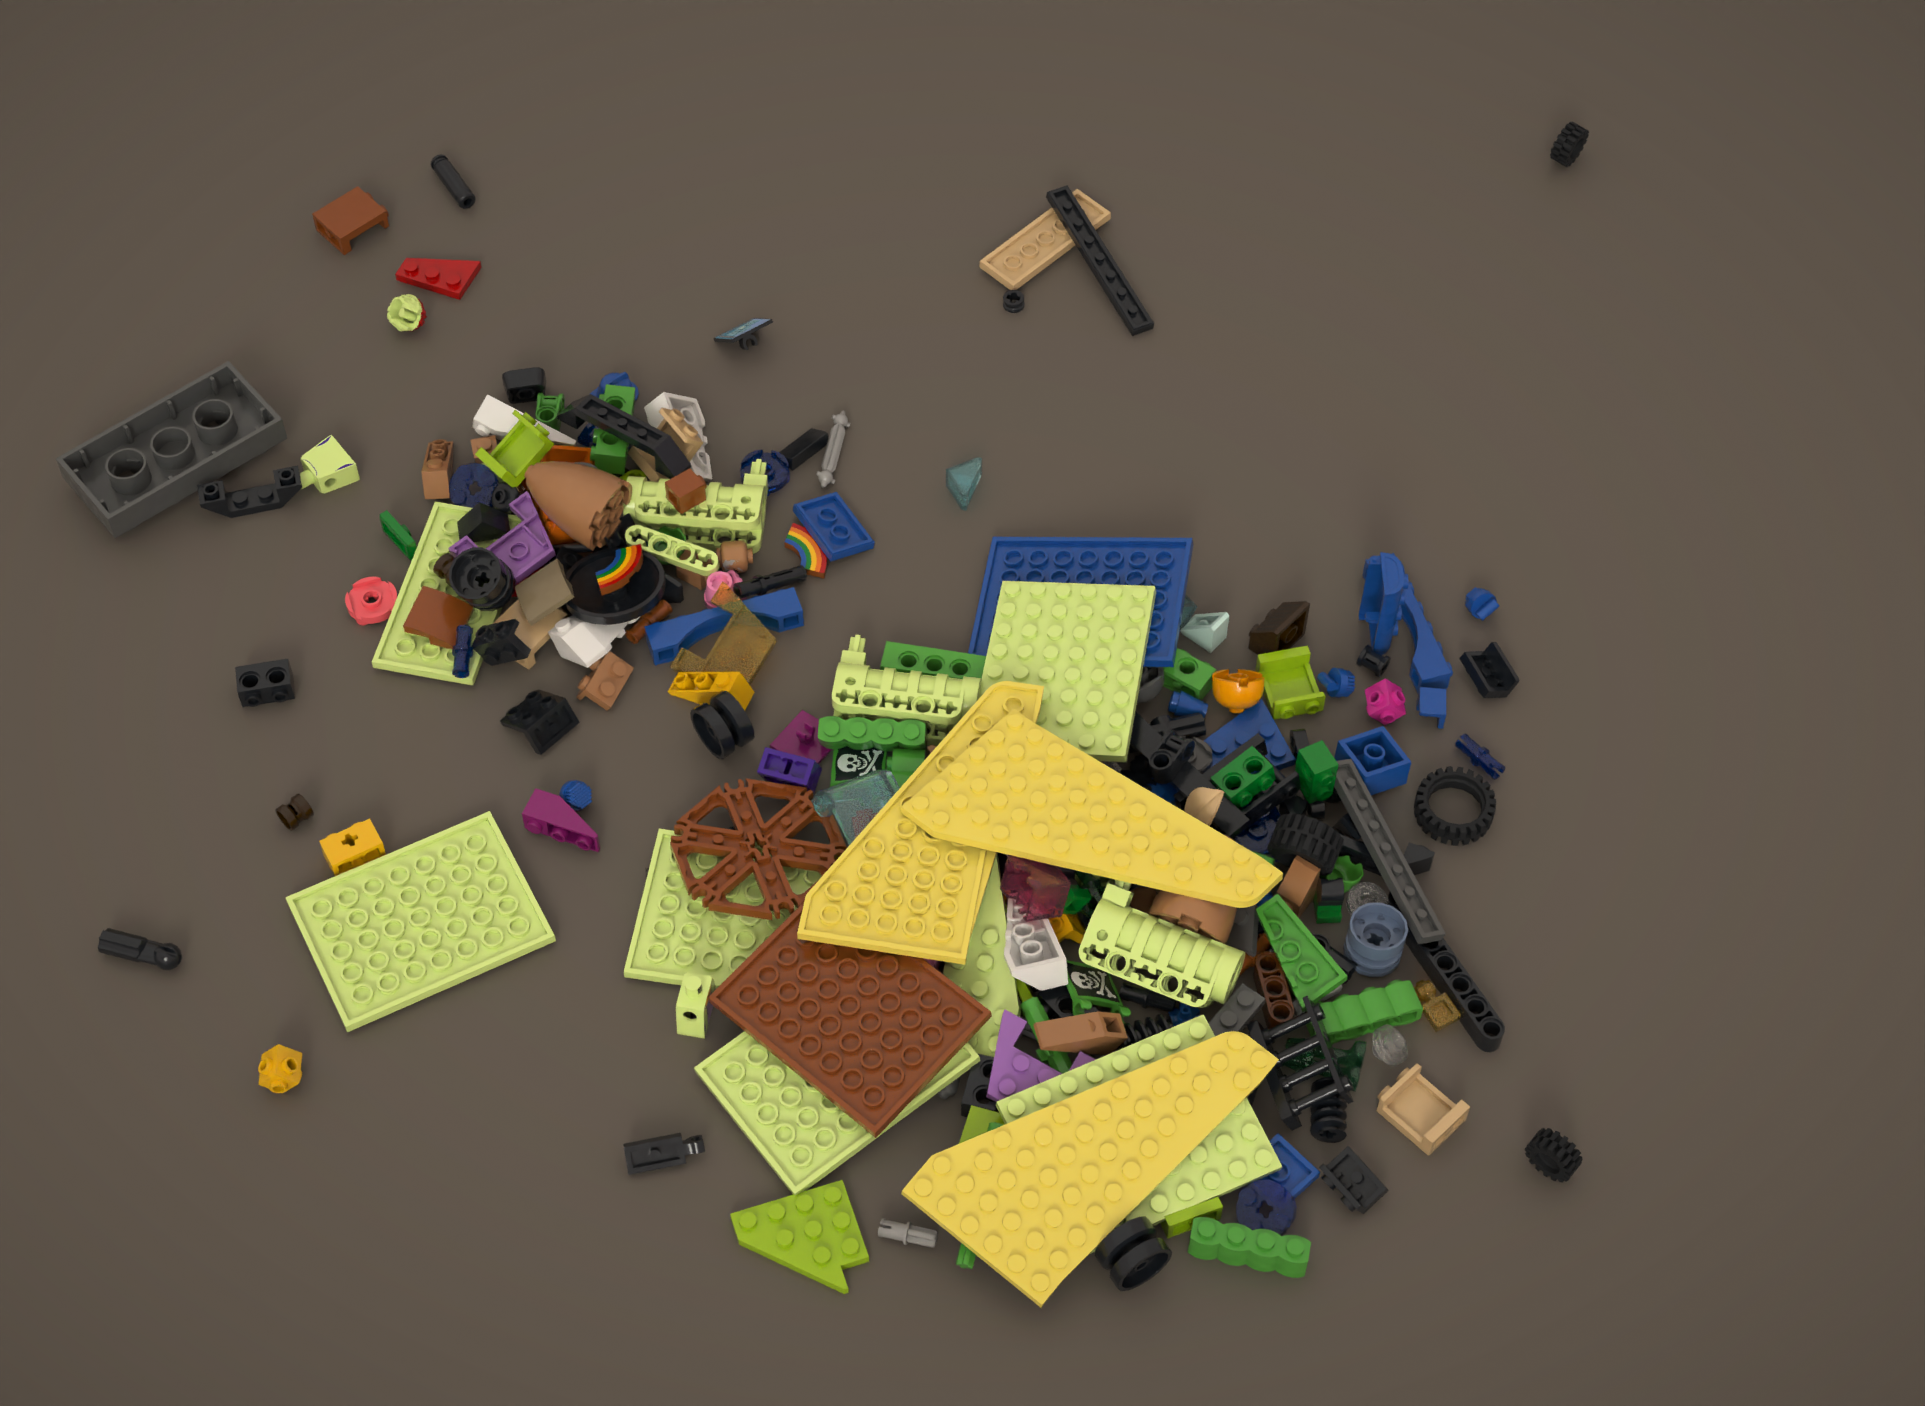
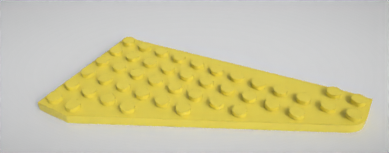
M1002 681L993 684L984 692L806 894L797 932L798 939L966 964L970 938L997 852L934 838L903 815L901 806L1014 708L1037 724L1044 686Z
M1015 708L901 806L903 815L934 838L1237 908H1245L1257 904L1283 879V872L1259 855L1037 725Z

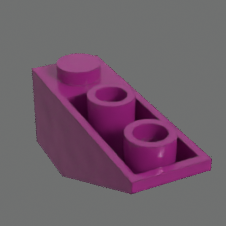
M535 788L522 812L524 827L534 834L541 833L550 836L558 842H568L577 845L583 850L600 851L598 834L561 796Z

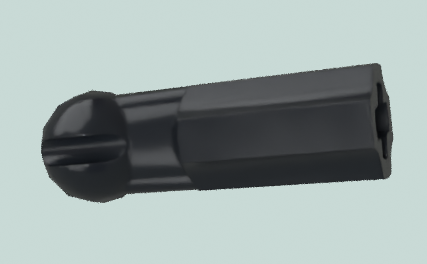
M107 928L105 931L103 930L99 937L98 950L100 953L135 962L141 961L157 965L163 970L176 968L182 960L181 950L173 943L163 944L148 940L142 936Z

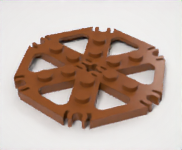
M745 778L747 787L739 779L737 789H731L728 783H724V792L719 785L676 821L677 825L674 826V833L681 836H671L670 848L688 895L692 893L694 901L700 896H705L702 899V907H709V911L772 920L771 911H773L776 919H780L781 909H787L791 915L794 912V905L798 908L805 901L806 894L817 882L803 894L797 895L792 892L782 866L817 871L822 877L847 849L827 801L824 804V798L822 797L816 801H811L813 799V791H807L806 787ZM764 796L788 800L789 803L764 824L755 799ZM724 807L729 812L735 830L699 825L698 822L715 808ZM817 821L823 825L830 844L792 838L809 823ZM755 840L757 842V845H759L760 848H763L762 855L757 848H754ZM691 853L725 857L699 879L693 876L687 860L688 855ZM753 873L764 902L759 906L729 902L726 899L727 894Z

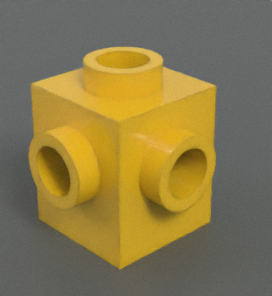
M280 1044L264 1052L258 1067V1072L260 1073L258 1085L270 1089L271 1092L282 1094L298 1085L302 1077V1053Z

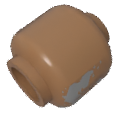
M744 540L723 541L720 548H716L719 568H722L723 572L733 570L736 573H745L748 570V564H753L752 548L747 549V544Z

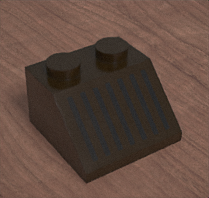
M1307 601L1283 602L1277 609H1271L1265 620L1260 625H1254L1250 630L1248 648L1257 655L1290 649L1305 635L1310 603Z

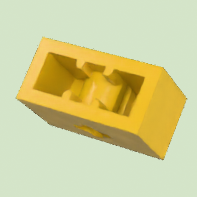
M370 819L357 822L351 827L338 833H332L319 841L323 855L334 876L386 855L383 842Z

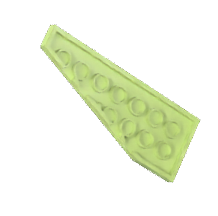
M996 854L970 938L966 964L945 962L943 975L991 1011L992 1017L968 1041L977 1054L991 1057L995 1055L1004 1010L1018 1017L1021 1015L1016 978L1011 975L1004 959L1007 918L998 854Z

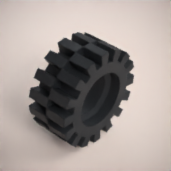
M1574 122L1567 123L1565 128L1561 130V134L1557 136L1558 139L1554 142V147L1551 148L1550 158L1565 167L1571 166L1575 162L1576 157L1578 158L1580 155V151L1583 150V145L1587 142L1586 139L1589 136V131Z
M1541 1128L1525 1148L1526 1157L1530 1158L1529 1162L1536 1165L1535 1169L1538 1172L1540 1170L1543 1171L1545 1177L1551 1176L1553 1181L1558 1179L1559 1182H1567L1583 1160L1582 1156H1579L1581 1152L1578 1149H1574L1576 1145L1573 1142L1569 1143L1567 1141L1568 1137L1565 1135L1561 1137L1560 1132L1555 1131L1553 1133L1550 1128Z

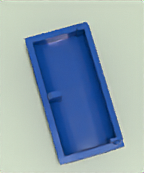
M1380 552V556H1371L1369 559L1358 615L1359 620L1368 622L1372 650L1380 655L1385 654L1390 649L1392 637L1398 635V621H1401L1402 616L1401 605L1405 604L1404 589H1408L1409 583L1408 574H1404L1401 561L1396 556Z

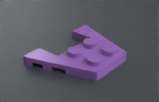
M527 491L509 504L511 511L522 522L486 548L492 551L513 571L515 585L556 556ZM466 535L448 549L450 554L456 558L462 551L478 546Z
M1004 1010L1002 1014L986 1096L995 1102L1062 1074L1014 1047L1025 1029L1027 1021L1007 1010ZM1080 1051L1069 1071L1096 1059Z

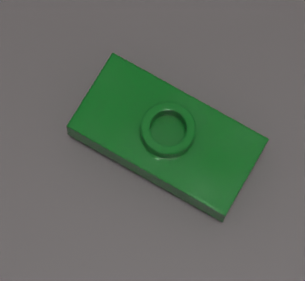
M387 510L379 514L382 530L403 554L412 561L417 547L409 529L404 524L400 525Z

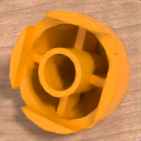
M1229 669L1216 671L1212 674L1213 695L1220 705L1229 708V712L1242 713L1245 709L1256 705L1263 696V674L1245 669H1238L1237 673L1229 674Z

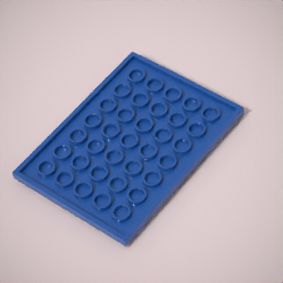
M992 537L968 653L987 656L1002 581L1155 586L1156 597L1143 667H1174L1194 545L1193 539Z

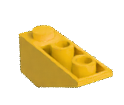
M678 672L668 690L670 695L697 704L708 703L709 705L712 696L722 690L727 691L735 697L744 710H746L755 692L740 672Z

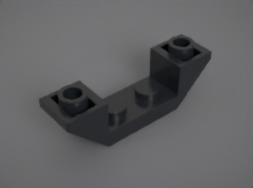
M297 465L273 470L274 484L226 493L222 480L197 485L200 506L230 518L280 509L302 488L299 467Z

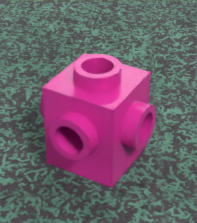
M1385 678L1365 689L1366 710L1372 719L1387 725L1406 714L1405 697L1402 693V688Z

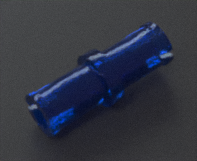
M460 625L456 628V644L452 648V655L454 656L452 675H455L457 678H466L469 676L470 658L473 656V648L471 647L473 628L468 625Z
M1468 734L1460 736L1467 745H1464L1459 739L1456 741L1455 747L1467 755L1474 766L1481 767L1492 779L1495 780L1500 777L1493 768H1496L1503 774L1505 766L1492 757L1486 747L1478 745Z

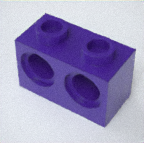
M765 747L757 773L765 781L806 787L807 791L812 790L814 794L822 768L813 759Z

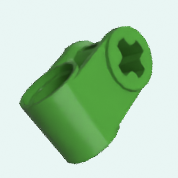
M538 393L535 413L536 420L560 432L561 421L557 419V415L565 409L564 394L560 393L558 396H550Z

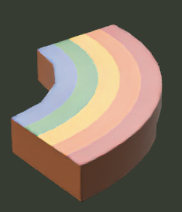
M793 523L784 542L785 548L797 554L801 561L800 565L806 569L807 575L824 579L827 571L826 555L805 527Z
M641 544L616 550V557L613 562L605 569L595 572L601 595H606L622 588L629 583V578L635 572H639L643 563Z

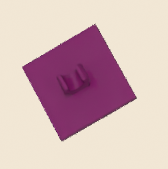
M803 710L770 744L772 749L813 759L818 764L832 750L820 745L818 740L819 719Z

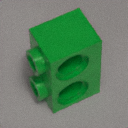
M1323 740L1298 750L1295 771L1299 774L1300 791L1309 804L1328 799L1334 790L1339 764Z
M1253 746L1210 777L1212 784L1218 790H1223L1224 796L1238 809L1248 805L1255 795L1270 788L1276 780L1273 765ZM1254 771H1260L1259 773L1251 774ZM1233 787H1239L1236 790H1230Z

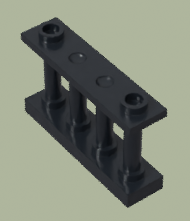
M1257 733L1202 775L1211 782L1210 777L1251 746L1265 757L1268 754L1265 739ZM1273 765L1277 785L1266 793L1263 791L1259 792L1254 796L1256 800L1246 808H1239L1250 819L1251 824L1249 826L1280 803L1294 797L1298 793L1299 789H1301L1299 774L1296 771L1285 777ZM1177 792L1173 795L1176 807L1185 812L1187 799ZM1211 823L1210 827L1213 828V829H1215L1216 831L1220 832V831Z
M1308 996L1302 998L1307 1009L1306 1012L1271 1029L1268 1027L1263 1028L1257 1020L1247 1024L1251 1038L1279 1059L1266 1076L1281 1120L1291 1131L1302 1126L1298 1115L1302 1114V1110L1339 1093L1348 1104L1354 1102L1350 1093L1353 1090V1085L1348 1075H1343L1322 1021L1326 1018L1321 1005L1319 1003L1314 1004ZM1312 1022L1316 1035L1281 1052L1274 1051L1272 1044L1275 1043V1039ZM1321 1045L1325 1059L1289 1076L1282 1074L1281 1067L1284 1066V1062ZM1330 1069L1334 1083L1298 1100L1291 1098L1289 1091L1293 1090V1086Z

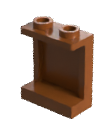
M358 186L312 213L316 230L343 255L352 251L350 240L379 223L384 229L389 227L387 209L383 205L376 203L370 193H365Z

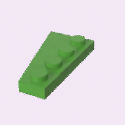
M1276 894L1256 909V915L1302 1012L1306 1010L1303 997L1308 996L1315 1004L1347 981L1345 972L1279 894Z

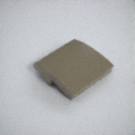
M555 559L515 586L518 600L531 626L574 598L572 585L566 579L563 565L558 559Z

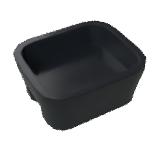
M540 367L510 370L502 374L504 389L509 402L512 404L537 401L538 393L545 395L546 376L544 369Z

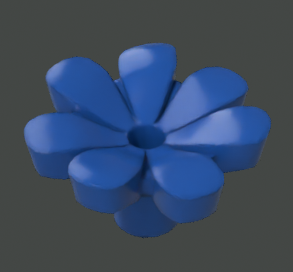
M1181 1002L1179 1009L1174 1008L1173 1011L1168 1013L1172 1019L1173 1026H1177L1198 1017L1200 1010L1197 1007L1191 1008L1189 1005Z

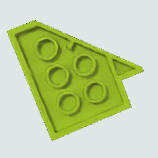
M843 1180L800 1192L796 1196L793 1194L730 1214L739 1245L840 1293H849L842 1270L869 1262V1255Z

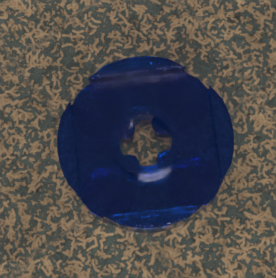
M756 450L746 455L741 462L740 477L742 484L745 473L750 474L752 462H756V459H761L762 462L767 463L766 471L770 470L768 474H765L768 478L767 496L782 489L790 480L788 461L777 451L771 450V453H763V450Z
M478 463L462 465L457 468V471L450 480L449 493L451 501L455 505L473 508L479 502L493 507L491 495L493 489L500 482L494 472L485 465ZM474 482H478L481 491L471 495L469 486L473 485Z
M1259 1180L1240 1191L1236 1205V1215L1239 1224L1245 1225L1251 1230L1268 1229L1283 1236L1296 1218V1203L1292 1194L1281 1184L1272 1180ZM1264 1202H1267L1269 1206H1273V1211L1269 1212L1268 1218H1264V1215L1259 1213V1208L1262 1207Z

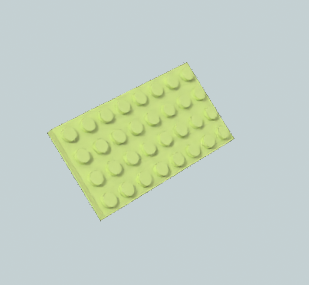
M441 502L434 503L373 657V668L474 686L483 658L471 647L476 638L475 634L480 627L493 624L499 618L502 608L494 611H481L474 608L455 650L432 645L429 638L404 632L403 628L423 586L450 594L467 603L446 583L445 579H441L433 572L436 561L442 555L450 553L448 548L460 540L457 522L472 508ZM508 514L511 530L520 524L522 520L516 515ZM498 539L474 543L478 547L486 549Z

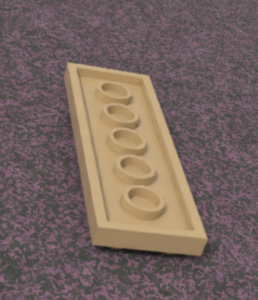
M1078 189L1072 192L1095 230L1111 219V212ZM1050 208L980 260L979 268L1009 290H1017L1072 249L1075 243L1053 208Z

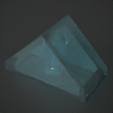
M977 457L946 469V486L961 510H967L981 478L982 458Z

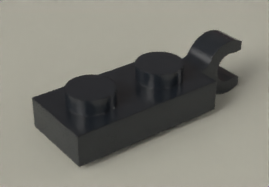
M681 1133L623 1144L629 1175L686 1164L685 1155L705 1152L702 1135L692 1136L682 1141Z

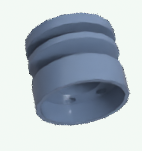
M1367 903L1358 907L1353 912L1343 952L1344 956L1357 964V973L1368 977H1383L1392 973L1398 967L1408 934L1406 919L1400 911L1384 903Z

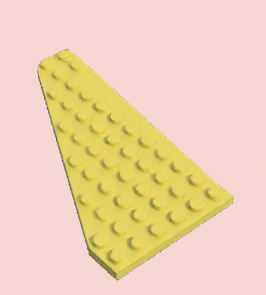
M1229 1031L932 1155L904 1187L901 1194L1041 1308L1061 1282L1260 1085L1279 1059L1242 1032Z

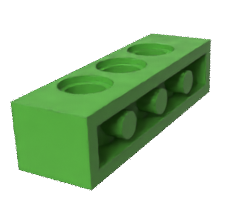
M606 384L605 393L600 394L599 399L633 416L635 387ZM594 428L593 443L596 446H591L590 461H595L594 466L600 470L624 475L629 443L601 428Z
M886 641L880 670L888 667L896 668L897 672L910 673L911 670L922 671L923 675L937 676V673L948 674L949 678L963 679L964 676L982 679L986 656Z
M1177 648L1174 667H1163V686L1171 691L1180 692L1181 690L1202 701L1212 688V674L1217 669L1213 668L1209 663L1202 662L1191 656L1186 650Z

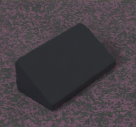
M811 428L776 454V458L793 471L827 445L828 433Z

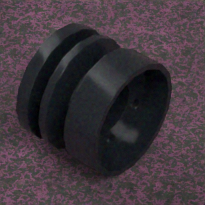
M472 547L462 551L454 559L450 567L449 581L452 589L478 610L494 611L502 608L510 601L515 591L513 571L492 551L483 547Z

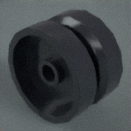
M722 690L712 696L710 705L708 703H701L690 712L691 721L699 738L706 748L718 759H724L735 751V745L743 747L755 738L754 729L748 715L735 697L727 691Z
M1146 1216L1134 1218L1120 1225L1108 1234L1095 1250V1257L1104 1269L1111 1270L1110 1278L1120 1291H1128L1147 1282L1159 1273L1172 1257L1171 1249L1162 1238H1156L1157 1230Z

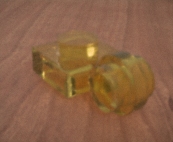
M1430 980L1416 982L1414 989L1419 1001L1427 1002L1422 1005V1013L1436 1032L1460 1019L1461 1014L1446 993L1435 997L1436 989Z

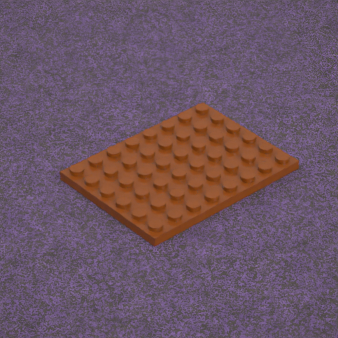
M803 902L708 997V1000L720 1012L872 1136L877 1138L992 1017L991 1011L923 958L798 939L797 932L804 906Z

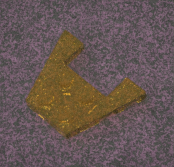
M722 581L711 599V603L732 614V617L706 659H702L682 647L670 668L676 672H740L748 684L751 685L777 640L730 587Z

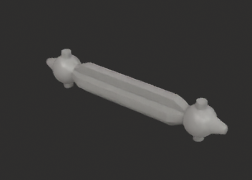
M841 411L837 415L833 414L831 417L834 420V426L831 428L821 465L822 471H817L816 473L822 488H825L830 483H835L832 473L836 469L844 440V427L849 428L851 424L848 422L845 411Z

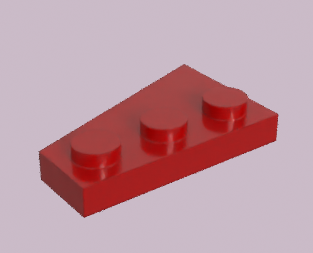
M406 258L395 275L397 281L461 300L482 267L481 261Z

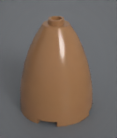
M559 461L538 462L535 465H530L524 476L532 497L549 519L575 541L592 551L595 546L602 548L606 544L604 538L607 537L609 540L621 523L619 518L624 510L623 505H628L632 496V485L629 482L611 473L583 464Z
M1162 890L1158 891L1149 909L1150 915L1224 944L1228 941L1237 912V907Z

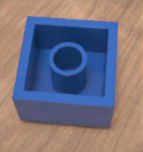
M1384 726L1339 740L1334 756L1336 761L1352 759L1371 795L1406 784L1411 766L1410 759Z

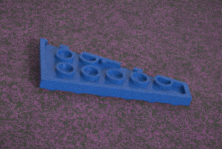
M1262 698L1256 705L1247 708L1204 740L1212 750V766L1257 733L1265 739L1268 752L1265 757L1278 770L1295 765L1296 759ZM1254 771L1251 774H1256L1260 771ZM1157 783L1156 786L1147 784L1152 787L1150 792L1176 806L1173 795L1178 791L1170 783Z

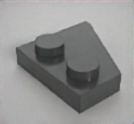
M1256 905L1237 908L1233 927L1226 945L1246 952L1251 957L1256 956L1259 919L1256 915Z

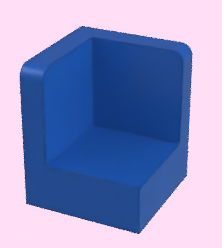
M1420 687L1416 701V710L1419 711L1420 716L1437 717V728L1443 729L1446 719V689Z

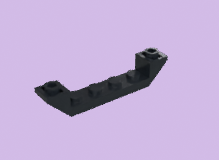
M592 394L573 401L557 415L558 420L575 429H578L587 421L654 456L656 472L670 479L691 467V463L670 435Z
M1295 795L1280 803L1279 812L1281 815L1300 814L1306 816L1308 801ZM1338 832L1344 840L1339 857L1348 855L1353 864L1361 863L1363 869L1382 876L1365 843L1346 837L1341 832ZM1409 842L1404 857L1413 874L1417 875L1430 871L1435 852L1430 851L1425 846Z

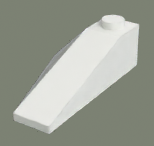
M663 392L644 407L648 423L655 428L660 425L664 419L659 413L661 408L679 410L684 415L686 423L698 431V437L704 442L691 459L690 468L697 476H702L705 481H711L710 457L705 452L704 447L708 442L707 437L702 432V428L705 427V419L697 399Z
M487 394L473 419L472 428L483 437L495 435L496 439L503 440L519 421L512 414L517 409ZM536 420L537 422L534 426L536 427L539 423L550 433L548 438L554 445L575 447L576 440Z
M573 615L558 621L555 627L548 631V634L562 658L588 668L612 649L611 642L616 637L622 638L626 633L624 628L627 624L636 622L640 617L619 624L599 625L582 621Z
M1035 889L1009 895L1004 959L1011 975L1040 991L1068 985L1066 957Z

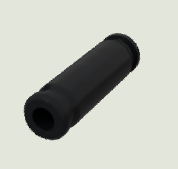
M436 155L431 160L430 165L461 208L467 209L473 206L476 200L475 195L445 155Z

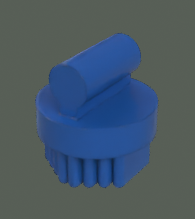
M1475 587L1465 598V606L1468 608V611L1475 618L1482 621L1499 607L1496 597L1490 591Z
M1332 668L1328 675L1325 672H1321L1317 676V679L1326 688L1328 695L1331 697H1348L1355 689V676L1348 670Z
M570 780L561 787L559 796L573 810L578 811L592 802V789L582 781Z

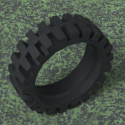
M1449 766L1446 767L1445 772L1442 768L1436 769L1435 774L1431 772L1427 775L1426 779L1424 778L1421 781L1415 797L1414 815L1417 818L1419 827L1423 826L1422 831L1425 834L1431 832V838L1435 841L1438 837H1441V843L1447 844V841L1451 840L1453 846H1458L1459 841L1463 845H1467L1470 839L1474 843L1480 836L1483 837L1486 834L1494 818L1496 799H1494V791L1490 790L1491 785L1488 781L1483 783V777L1480 774L1473 777L1474 771L1468 769L1467 773H1463V767H1457L1456 772H1454L1453 767ZM1439 789H1461L1473 795L1479 802L1481 813L1471 823H1449L1434 814L1429 806V798Z

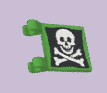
M848 746L834 749L829 788L830 803H840L841 787L873 788L872 804L883 805L887 751H880L874 747L868 750H854Z
M1067 960L1068 985L1066 986L1072 999L1074 1016L1085 1014L1084 1011L1090 1010L1092 1004L1111 1008V1013H1120L1122 1021L1123 1016H1130L1131 1011L1128 1007L1123 1006L1110 973L1085 963Z

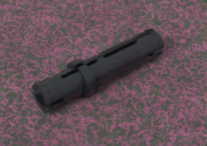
M802 565L769 575H756L750 580L735 583L733 591L737 599L756 594L761 596L769 590L806 581L807 572Z

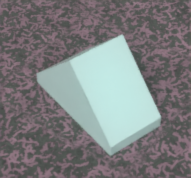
M1227 612L1195 614L1180 629V632L1209 653H1212L1227 638L1229 614Z

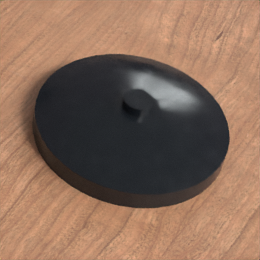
M616 547L594 552L579 560L566 573L565 577L572 585L574 598L565 603V606L576 618L592 624L612 625L636 619L655 607L665 592L666 578L659 560L650 553L643 551L642 566L639 572H635L629 578V583L612 593L601 595L595 572L608 567L616 557V550L626 547Z

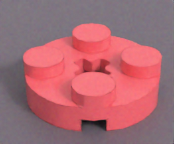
M366 577L356 581L352 585L353 589L349 594L347 592L345 596V603L350 616L362 626L389 619L398 596L394 585L389 581L388 583L382 581L380 577ZM371 597L377 600L374 603H367Z

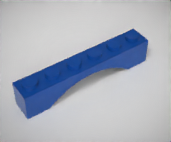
M1369 559L1365 560L1363 570L1364 580L1366 579ZM1409 581L1408 589H1404L1405 604L1401 605V617L1409 628L1414 643V657L1409 676L1417 693H1419L1420 687L1446 689L1448 688L1450 677L1453 675L1451 664L1445 661L1441 643L1439 641L1436 642L1433 635V627L1430 621H1426L1423 606L1420 601L1416 600L1413 585Z
M792 587L761 596H754L739 602H731L724 606L704 609L701 612L681 615L667 621L655 622L644 627L646 642L654 665H659L680 659L695 643L710 634L725 629L758 627L783 632L804 626L803 609L795 588Z

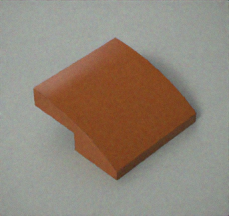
M423 586L403 625L404 632L427 637L432 645L455 650L474 608L450 594Z

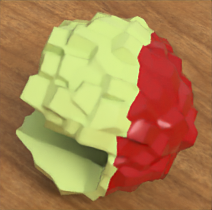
M411 294L395 297L387 309V319L401 332H413L424 324V319L427 317L423 303Z

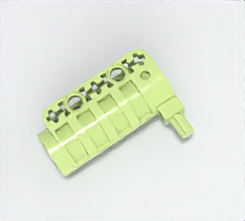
M756 459V462H752L750 474L745 473L743 484H735L734 487H724L720 482H710L705 489L706 501L683 514H680L666 499L665 482L670 479L660 478L659 482L647 481L646 477L628 476L627 482L632 485V496L630 503L623 505V516L629 513L635 525H641L655 531L663 526L672 529L678 527L685 537L688 535L686 542L716 552V548H720L719 538L726 536L731 538V541L739 538L738 540H744L747 544V549L752 548L753 554H755L761 548L765 525L768 478L765 475L767 463L762 462L761 459Z
M861 635L851 637L848 651H842L841 661L838 663L832 690L833 716L844 720L854 717H862L871 721L881 718L893 719L897 722L909 719L924 722L930 730V733L927 734V746H938L947 733L954 728L977 702L981 678L964 676L963 679L949 678L948 674L937 673V676L923 675L922 671L911 670L910 673L897 672L896 668L885 667L884 670L871 669L870 665H866V653L864 652L866 639L861 638ZM935 730H938V736H935Z
M1115 880L1113 885L1107 883L1102 899L1092 914L1079 947V957L1082 962L1189 1006L1206 1008L1212 1005L1214 1001L1225 1004L1229 1000L1244 963V951L1132 908L1130 903L1134 893L1129 891L1132 883ZM1093 949L1099 953L1107 954L1106 958L1102 959L1093 955ZM1124 957L1126 965L1120 971L1117 967V961L1119 958ZM1137 968L1148 970L1149 973L1160 976L1158 980L1147 978V976L1135 972ZM1176 977L1178 987L1172 992L1168 984L1170 979ZM1188 990L1201 991L1204 994L1203 1000L1198 999L1196 995L1187 994Z

